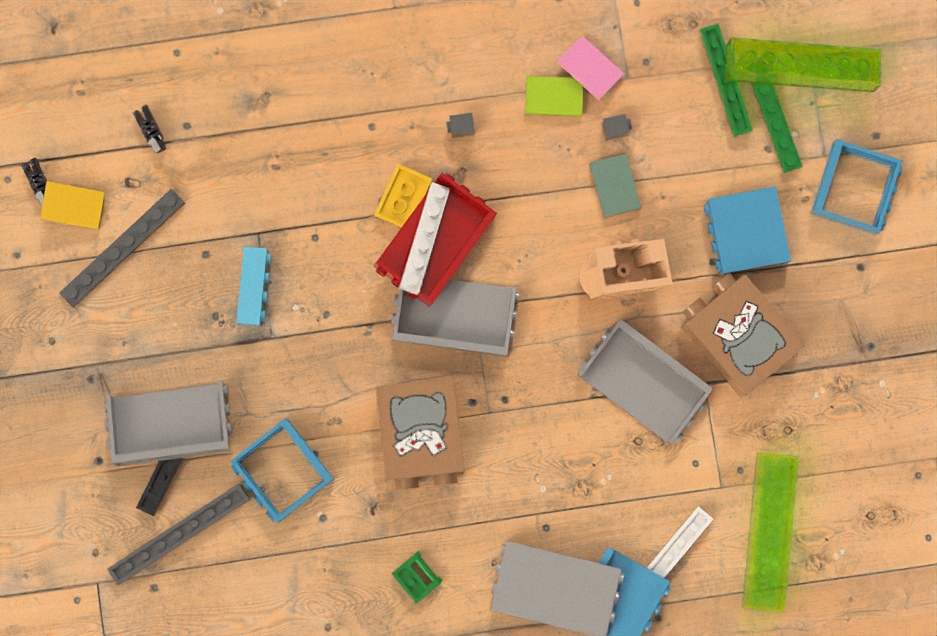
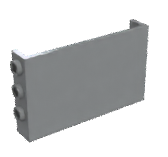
M450 279L434 303L428 307L420 300H414L406 294L407 291L400 289L399 295L395 294L394 306H397V312L392 314L391 325H395L393 341L507 357L509 341H513L514 330L511 329V324L516 322L517 311H514V303H518L520 292H516L517 287L515 286L509 288Z
M620 319L611 331L607 329L603 334L601 345H595L589 354L592 357L589 361L584 360L578 367V370H580L578 376L669 445L673 442L677 443L683 436L681 431L684 427L689 428L693 423L694 418L692 417L696 411L700 413L706 405L704 401L713 388Z
M218 380V384L117 398L106 395L107 401H104V409L108 413V420L105 421V425L110 439H107L108 450H111L112 464L118 467L231 452L230 434H233L232 424L228 423V415H231L230 404L226 402V397H229L228 385H225L222 380Z
M507 541L506 544L502 545L500 555L503 556L502 564L498 563L496 574L499 577L497 583L493 582L491 593L494 594L491 606L492 611L592 636H606L609 623L613 624L615 612L612 611L613 603L617 604L620 593L616 592L618 584L622 585L624 573H621V568Z

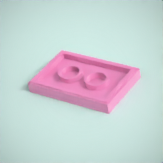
M583 36L557 62L598 100L624 75L618 67Z

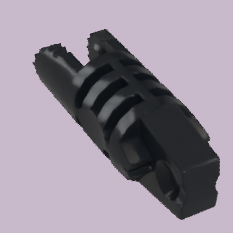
M146 104L142 106V112L146 120L137 110L133 112V115L149 146L153 147L155 153H161L166 150L163 142L164 137Z
M34 157L30 160L31 167L29 164L24 163L22 164V169L34 191L36 199L42 205L47 180L37 158Z

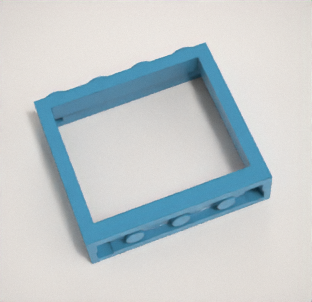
M836 139L832 143L810 214L874 235L880 233L886 225V220H884L885 214L889 213L892 203L889 202L891 195L894 196L897 189L896 179L902 173V160ZM840 152L890 167L872 226L822 210Z
M287 418L283 419L230 461L233 464L231 468L234 470V473L237 476L240 474L244 478L242 482L249 491L253 490L256 494L254 498L260 506L264 505L268 510L266 512L268 517L272 521L276 520L277 523L334 480ZM285 429L323 478V481L282 513H279L241 462L281 430Z

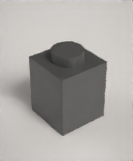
M472 113L449 116L450 121L446 122L448 133H452V138L475 135Z
M626 114L602 120L606 141L628 136L629 130H632L631 121L626 118Z

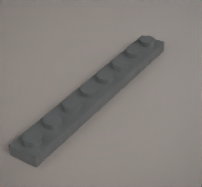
M171 188L59 294L72 307H75L179 210L185 202Z
M237 484L107 570L115 583L119 585L250 499L241 485Z

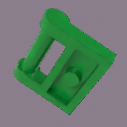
M419 551L391 573L415 603H418L443 581L425 563ZM415 562L432 583L427 586L410 565Z

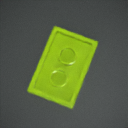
M527 76L525 115L582 117L583 86L575 78Z

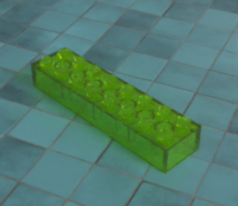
M731 37L726 44L725 81L874 93L881 86V49Z
M756 452L742 607L745 609L785 613L799 456Z

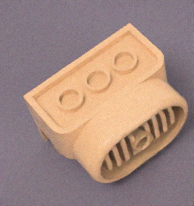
M633 239L623 244L622 241L610 243L611 245L593 248L594 251L583 262L579 273L580 283L584 291L590 295V299L617 298L635 293L655 291L673 285L664 239L640 242L639 239Z

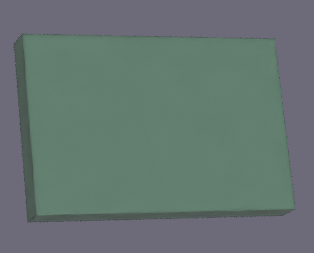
M626 153L589 163L604 218L641 209Z

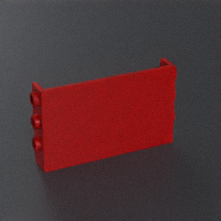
M441 173L434 182L449 188L450 191L420 291L417 295L408 291L406 293L412 299H418L428 307L434 303L497 215V212L488 207L481 197L472 195L466 186L457 184L455 179L447 173ZM428 192L373 266L379 275L390 278L392 280L391 283L399 288Z

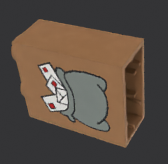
M728 273L712 287L718 295L715 299L706 305L701 298H698L683 311V314L689 320L681 327L736 393L742 397L749 394L806 345L746 274L735 280Z
M454 378L377 386L376 393L386 480H395L396 490L418 488V477L433 475L434 486L458 483L456 472H464Z

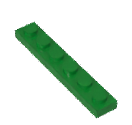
M719 24L701 28L699 30L733 137L750 133L753 130Z
M762 61L747 66L745 68L783 173L802 168L800 157L765 62Z

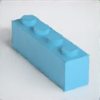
M244 247L236 323L239 325L262 326V322H265L266 311H263V306L268 300V292H265V286L269 284L270 280L267 266L271 265L272 254H269V250L266 248Z

